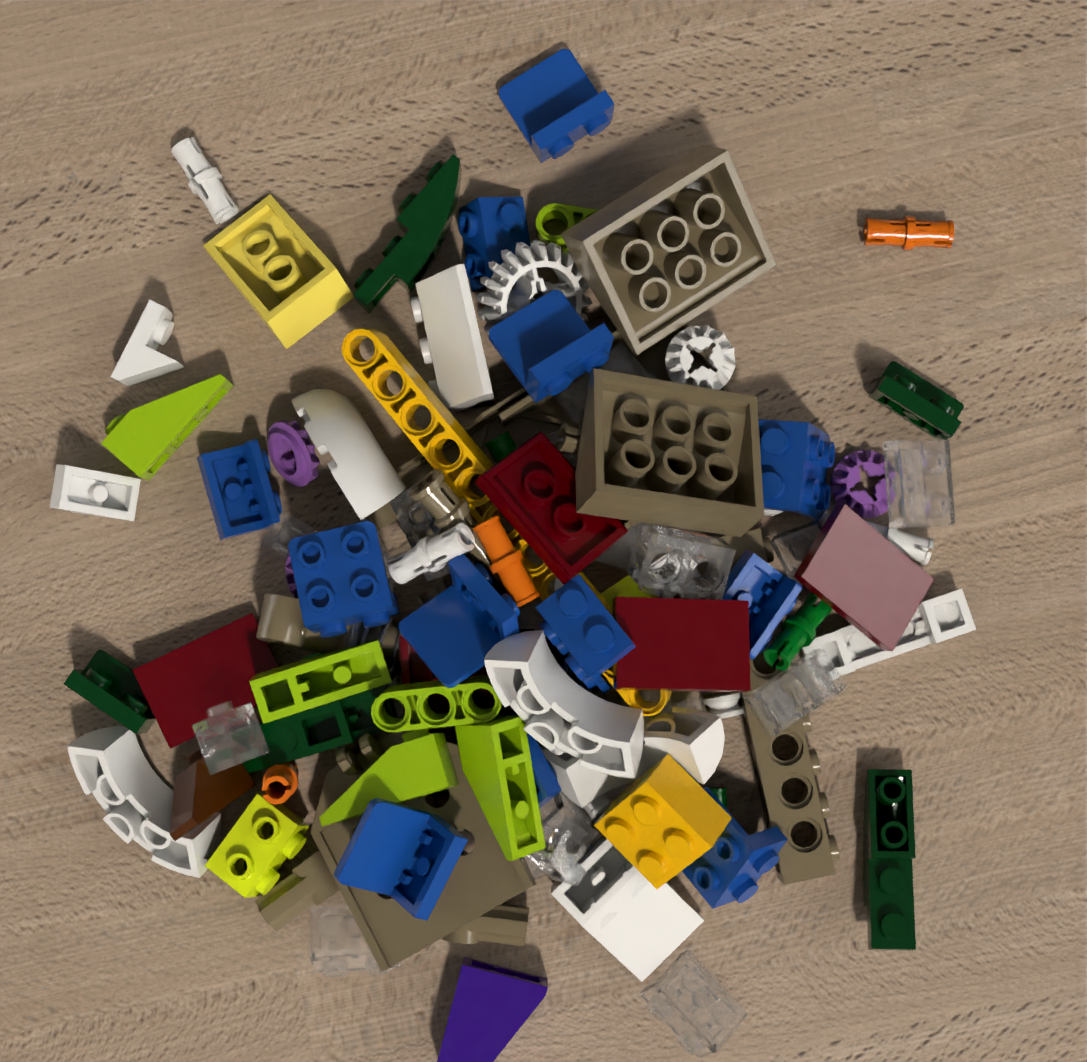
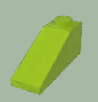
M219 374L132 409L125 416L120 414L107 426L105 430L107 437L101 444L138 477L150 481L234 385L223 375Z
M379 639L253 675L249 682L262 722L265 724L392 683Z
M497 715L491 721L455 726L462 770L506 860L514 861L545 849L546 846L527 732L523 729L525 722L518 715Z
M421 729L403 734L404 743L390 747L319 817L321 826L332 825L362 816L369 802L375 798L400 804L459 785L444 733L430 734L429 729Z

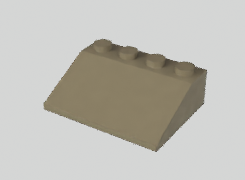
M705 145L697 148L561 233L578 271L635 355L640 354L777 265L728 150Z
M593 368L590 372L575 471L576 513L742 537L764 517L757 397Z

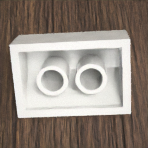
M455 265L415 283L418 296L410 297L415 322L424 321L427 338L419 339L424 363H433L436 375L435 380L428 381L429 387L451 414L494 405V395L465 265Z

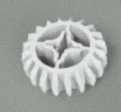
M533 240L530 248L523 242H516L515 255L507 249L501 250V257L503 259L501 265L494 261L488 262L489 268L494 273L491 279L488 277L480 278V283L488 288L487 292H481L476 295L477 301L486 305L477 312L480 319L488 321L484 326L486 334L489 335V330L492 326L529 305L531 300H537L533 298L537 292L539 293V299L552 290L561 291L584 322L589 321L587 315L582 313L581 310L582 307L593 304L591 298L583 295L590 287L584 278H581L582 275L578 271L570 252L566 250L561 252V247L552 242L545 246L544 242ZM536 268H552L559 282L555 284L550 282L544 283L543 278L538 276ZM517 281L515 289L510 293L513 285Z

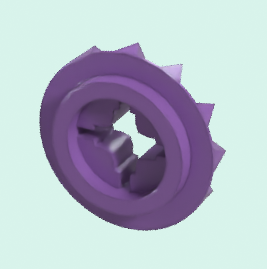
M283 419L274 423L268 431V452L278 473L290 484L297 487L306 486L318 477L316 466L320 463V460L314 453L315 445L311 444L308 439L307 431L301 430L295 420L288 422Z
M871 449L852 452L841 459L833 471L831 478L833 497L837 504H846L861 518L866 519L880 516L895 504L901 489L898 476L899 470L894 467L888 456ZM858 466H860L862 472H865L867 477H882V480L872 487L874 502L865 490L850 492V488L854 487L861 480L859 475L861 471Z

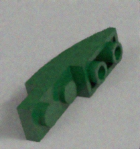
M454 154L446 163L440 160L432 167L425 178L428 183L418 195L412 192L403 200L397 210L400 214L397 217V222L400 229L406 233L403 238L399 235L394 237L382 252V255L385 257L375 270L371 267L366 269L355 282L354 287L357 290L353 297L369 314L397 282L411 293L416 286L415 283L423 278L436 258L449 231L460 192L462 169L460 159Z
M388 684L265 724L260 722L224 735L228 745L248 773L352 743L367 733L373 735L384 731L373 722L371 706L375 699L388 688ZM392 698L386 699L384 706L389 716L398 718Z
M868 769L866 771L863 825L864 907H867L868 950H916L912 860L916 858L912 770Z

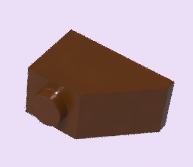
M227 742L213 751L206 745L185 759L189 767L175 777L170 836L174 841L256 786V783Z

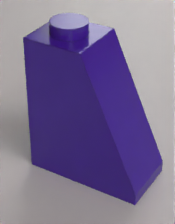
M464 957L437 1062H493L546 996L548 978Z

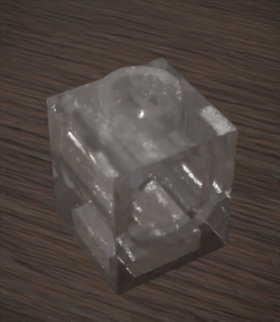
M231 701L216 705L206 710L207 719L192 725L210 775L270 752L251 702L236 708L233 707Z

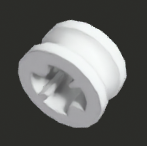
M741 692L725 693L703 699L704 705H708L710 708L709 713L719 716L721 719L745 713L744 708L738 704L739 698L742 697Z

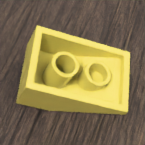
M268 195L203 245L208 254L286 349L354 298L337 268L271 195Z

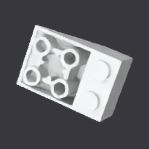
M604 835L551 885V894L641 982L704 922V919L668 882L659 889H656Z

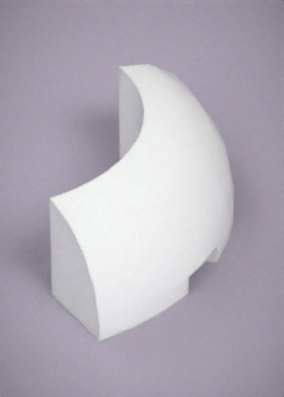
M313 389L292 399V404L299 417L302 416L306 422L303 426L319 453L323 456L330 452L333 458L332 461L327 463L331 470L330 472L360 520L369 516L404 491L405 485L378 444L358 408L347 396L333 390Z
M543 630L525 631L509 636L491 648L484 658V663L493 689L503 706L507 707L510 705L526 723L523 729L550 751L557 747L581 759L579 766L612 776L636 778L643 749V709L621 706L606 701L578 685L555 660L548 647Z
M673 707L671 713L643 716V749L635 779L612 776L579 766L581 759L566 752L561 755H555L547 749H544L542 752L547 762L554 768L562 792L572 802L583 808L607 791L636 781L667 754L695 781L705 784L715 772L723 754L725 735L721 718L708 712L683 707Z
M125 726L102 728L84 734L67 745L71 764L86 796L93 793L98 803L107 813L103 820L127 844L134 840L143 848L153 853L151 858L153 862L170 870L200 878L208 868L205 867V864L219 847L222 830L221 813H216L174 841L170 836L174 791L152 769L139 746L135 733Z

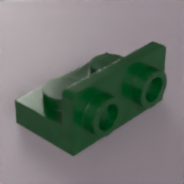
M896 361L888 364L868 396L940 442L953 437L961 424V421L957 419L964 408L961 402Z
M98 650L84 670L74 669L64 682L65 686L135 734L147 733L156 720L132 669L104 650Z

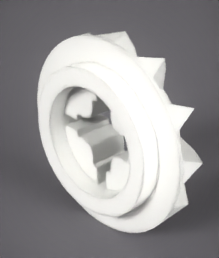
M709 325L689 326L675 335L667 348L665 356L667 373L672 382L720 390L730 380L736 366L734 347L726 338L725 333L719 332ZM711 346L713 349L710 352L711 355L708 361L712 367L707 369L701 366L690 374L688 371L692 367L691 364L694 360L690 350L700 353Z

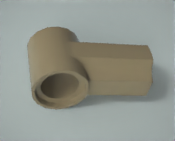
M319 849L291 870L293 873L281 882L276 883L266 895H261L255 900L260 914L276 932L313 904L318 906L339 890Z
M503 903L443 937L442 940L459 944H477L479 941L525 946L529 907Z

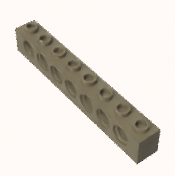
M760 528L749 530L742 537L726 535L705 541L716 593L745 550L755 553L767 563L774 561L771 541L768 536L762 537ZM780 621L775 630L773 631L772 639L767 647H769L776 639V637L780 634L783 622ZM779 656L775 661L773 669L765 674L759 673L754 667L753 660L750 659L751 691L741 692L742 697L739 700L745 712L743 719L767 829L777 826L788 839L777 855L780 858L775 865L778 879L786 885L836 874L833 862L839 861L840 855L835 836L827 835L824 822L825 818L830 817V809L825 792L818 793L815 775H820L821 769L816 750H809L805 733L811 732V723L806 706L799 707L796 690L802 689L799 669L795 663L791 664L787 670H777L776 666L782 659ZM777 691L784 699V707L778 715L769 716L763 709V700L768 693ZM787 734L793 741V751L785 758H777L773 754L772 744L778 736ZM790 778H799L803 785L802 794L796 800H785L782 796L784 782ZM808 821L812 827L811 837L804 843H794L791 838L793 826L798 822Z

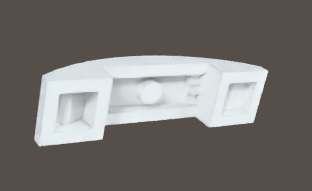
M957 589L922 600L893 651H884L852 624L814 637L815 639L807 647H802L801 651L812 684L816 685L854 672L858 668L974 631L976 627L962 589Z

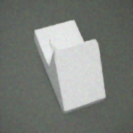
M149 299L111 378L129 387L184 368L178 361L156 351L159 344L164 345L173 331L174 322L171 319L174 314Z
M56 464L50 508L71 511L72 513L134 521L141 479Z

